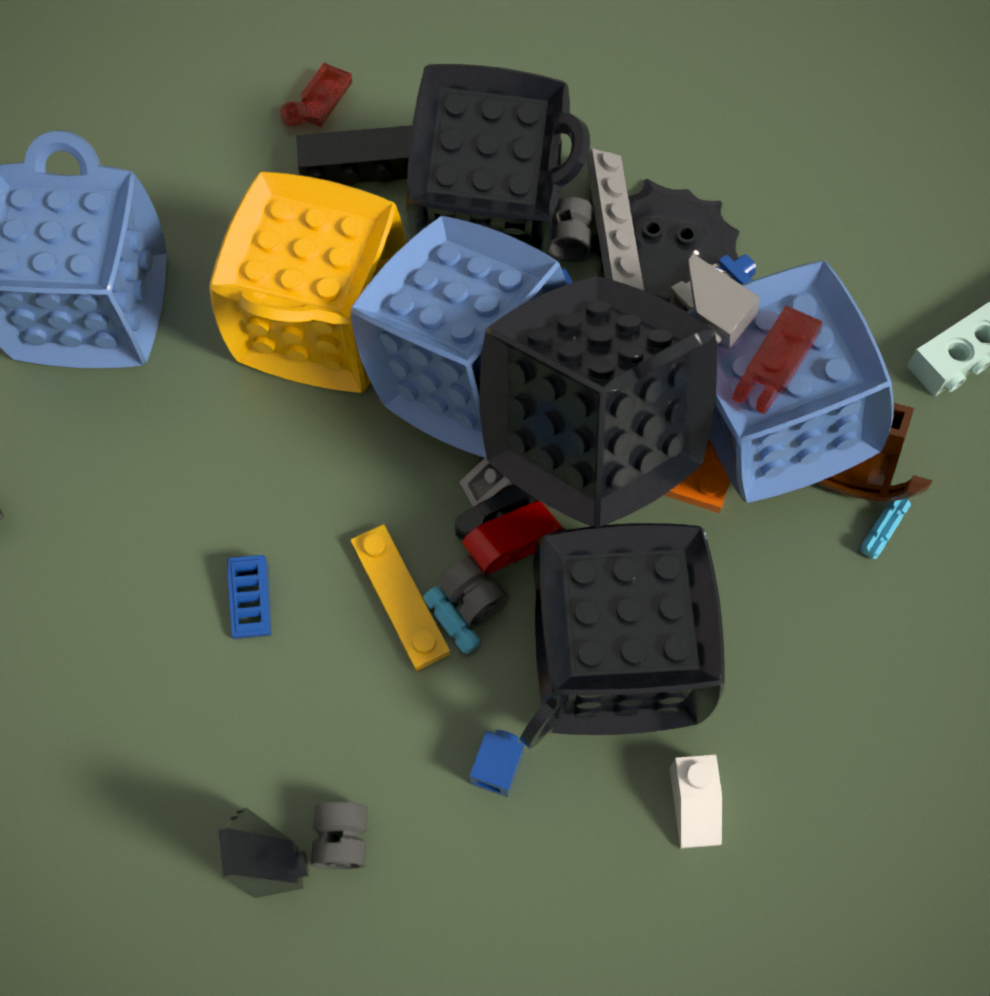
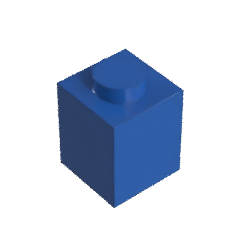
M499 729L496 730V733L486 731L469 775L470 784L508 798L524 751V744L518 742L519 737Z

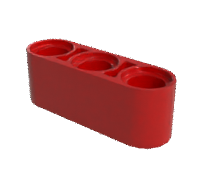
M536 501L477 526L466 535L462 545L484 574H490L535 554L537 544L544 534L563 531L565 528L544 503Z

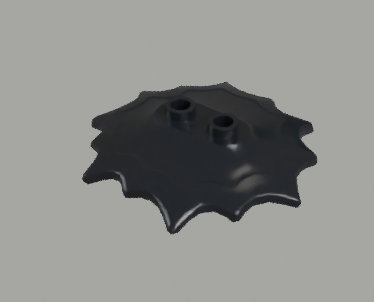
M649 179L644 180L643 188L639 193L628 196L644 291L670 302L671 287L681 281L685 284L690 281L688 260L693 254L710 265L717 264L719 259L725 255H728L732 260L738 258L736 241L739 236V230L724 221L721 216L723 203L720 200H701L689 189H670L658 185ZM597 233L592 238L590 252L600 256L602 261ZM601 262L600 271L604 273L603 263Z

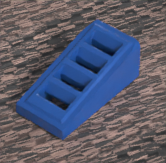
M264 555L228 558L227 570L232 638L271 636L269 563ZM256 573H258V575L240 576V575L256 574ZM259 586L257 591L240 592V587ZM260 601V606L240 608V603ZM261 616V622L241 624V618Z

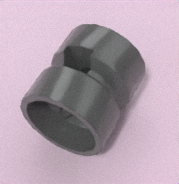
M577 197L558 199V204L552 217V242L548 251L554 258L561 261L575 262L589 256L595 212L594 207L588 201Z
M468 556L450 567L439 579L438 585L451 603H459L457 611L468 626L473 628L495 616L507 604L509 597L496 580H488L490 574H484L475 560Z
M327 802L314 806L313 829L319 833V838L312 841L311 865L313 867L324 869H358L365 867L366 842L360 838V835L367 831V806L349 802ZM337 837H341L340 843L336 842Z

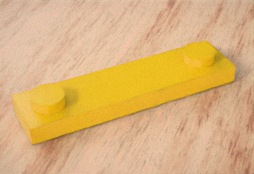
M380 525L350 539L415 671L417 672L449 656L450 650L385 525Z

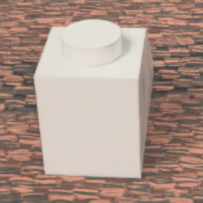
M704 755L675 758L670 766V776L680 849L720 846L722 844V791L717 756Z

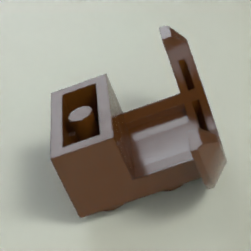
M894 403L891 429L881 452L843 472L819 481L817 484L847 496L883 502L907 499L927 491L932 484V480L915 475L905 483L891 485L914 408Z

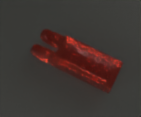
M786 305L747 366L746 372L740 379L732 399L741 404L748 398L756 382L763 384L766 387L757 399L755 410L761 414H766L778 394H783L820 334L823 321Z

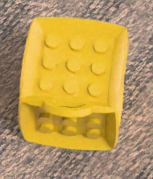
M265 171L258 173L243 196L228 226L209 284L210 300L217 327L236 361L262 372L298 383L348 392L362 393L366 391L370 384V379L365 371L356 344L350 308L379 270L406 244L402 221L395 203L372 193L328 180L288 173Z

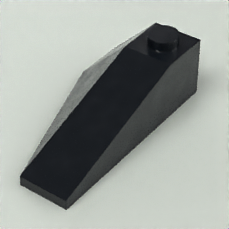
M247 807L238 809L236 811L237 814L231 816V821H227L219 829L224 878L254 898L304 889L302 877L309 876L306 852H299V847L291 839Z

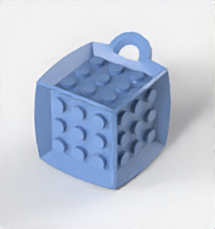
M56 130L44 133L30 144L24 162L0 164V348L13 360L50 366L122 368L146 364L161 316L167 266L166 245L156 210L145 188L132 171L100 165L99 158L93 147L84 138L73 132ZM56 151H66L77 159L81 174L63 175L46 172L47 158Z
M446 216L439 217L415 235L379 270L350 308L354 336L361 361L383 405L428 435L466 452L487 458L480 414V371L485 329L526 302L567 285L560 263L542 251L505 233L469 221Z
M820 260L799 265L743 284L742 286L760 297L758 314L730 349L721 343L716 345V399L709 438L728 478L744 502L749 503L781 495L843 472L880 453L888 438L894 412L891 379L879 348L861 311L827 261ZM694 309L688 311L689 314L695 317Z

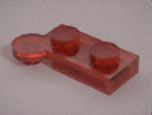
M324 62L301 93L302 99L300 102H287L281 107L280 116L282 121L287 125L294 126L301 124L305 120L322 127L353 83L352 74Z

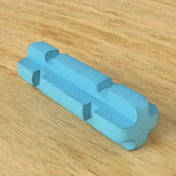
M908 499L887 503L860 546L862 554L870 559L878 558L911 506Z
M435 586L423 596L424 602L430 610H435V617L450 637L456 638L455 644L461 652L468 654L474 651L481 643L479 637L473 630L468 629V624L459 614L455 605L448 601L441 588Z

